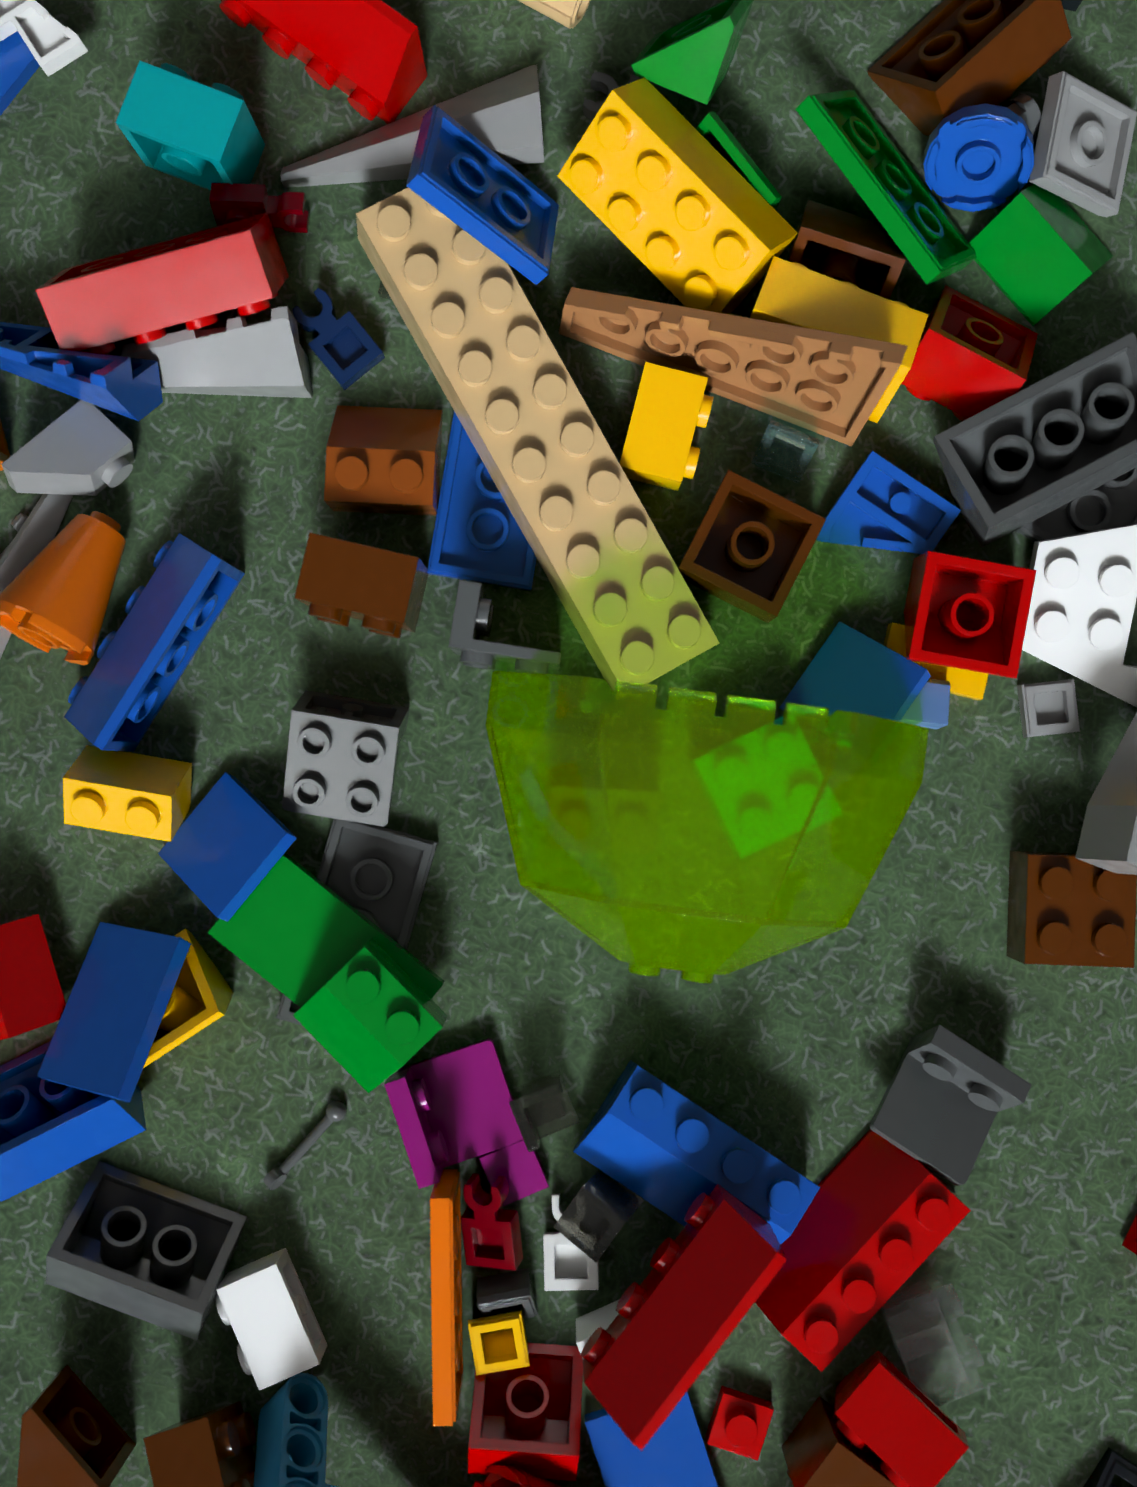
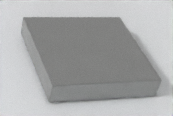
M1065 71L1049 76L1034 153V167L1030 174L1029 182L1098 216L1110 217L1118 214L1137 111Z

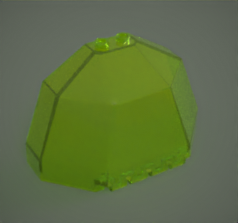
M493 671L486 730L520 885L619 961L629 963L628 972L634 974L660 976V969L665 968L682 971L681 979L687 981L713 983L714 975H726L846 928L922 784L929 728L841 710H835L829 715V708L786 703L782 725L774 724L776 701L728 695L723 718L714 716L717 693L669 687L666 710L655 709L658 685L616 680L615 691H613L605 679Z

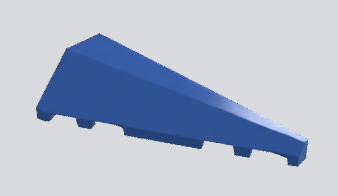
M0 322V369L138 422L163 403L158 361L61 350L58 347L52 329L49 327Z

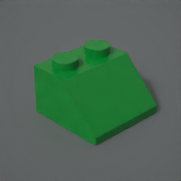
M373 938L293 1014L302 1026L367 1093H370L408 1062L443 1028L447 1018L442 1009Z

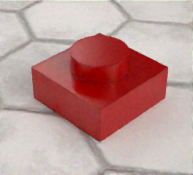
M721 1386L705 1436L707 1444L758 1461L774 1412L772 1402Z

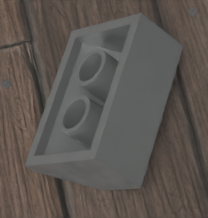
M99 1161L46 1255V1284L198 1341L216 1301V1295L218 1294L216 1289L226 1276L247 1216Z

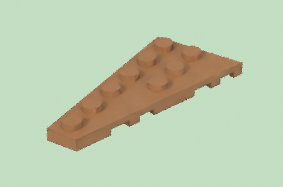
M571 287L564 303L559 334L641 366H644L645 362L708 377L706 391L851 447L899 369L908 346Z

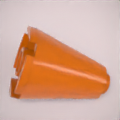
M92 511L90 516L77 514L0 593V626L44 652L49 653L51 648L58 649L59 647L67 650L68 653L64 658L65 661L83 666L89 664L95 652L126 544L125 538L119 533L121 529L120 524L98 511Z

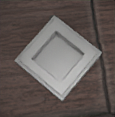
M1074 679L1017 685L1023 738L1080 732Z

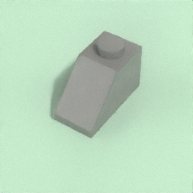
M79 400L1 465L9 486L17 493L96 496L107 486L114 488L121 484L130 475L135 458L132 441L94 404Z

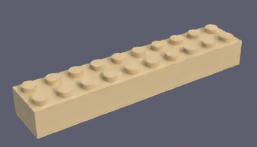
M406 188L356 213L357 235L361 246L524 537L532 548L616 701L719 644L720 642L508 263L410 188Z

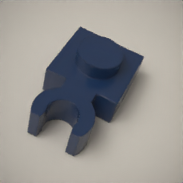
M318 288L314 291L316 298L322 305V311L318 316L308 317L304 315L298 306H295L292 312L302 329L309 333L319 334L308 345L345 391L382 361L385 356L350 311L338 320L335 318V307L329 295Z

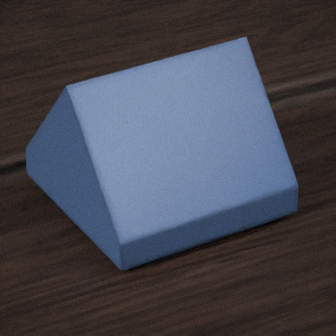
M929 678L898 724L930 729H940L947 726L950 681Z

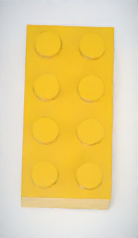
M645 77L613 89L557 175L685 307L724 314L733 312L767 272L773 257H779L798 234Z

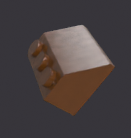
M944 0L867 70V73L921 133L930 136L945 117L963 107L984 103L998 106L1011 97L1014 90L1037 69L1046 65L1052 56L1072 37L1061 0Z

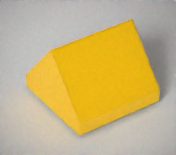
M521 1311L468 1320L476 1376L530 1366L526 1328Z

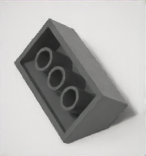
M1133 332L934 436L933 441L955 505L961 509V515L981 548L1137 467V337Z

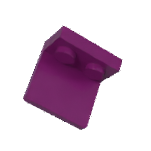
M488 1038L401 1067L388 1077L384 1083L419 1189L439 1183L445 1167L510 1146L524 1139V1131L492 1039Z

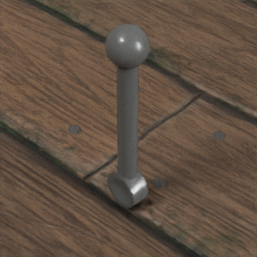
M339 1100L330 1102L326 1107V1115L279 1167L274 1168L265 1176L264 1183L270 1190L280 1187L287 1178L286 1174L333 1122L340 1121L345 1117L347 1108L343 1102Z

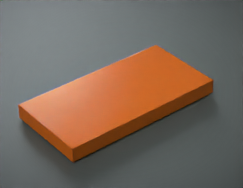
M444 1169L439 1183L434 1184L430 1197L433 1426H453V1422H456L463 1383L461 1178L458 1169Z

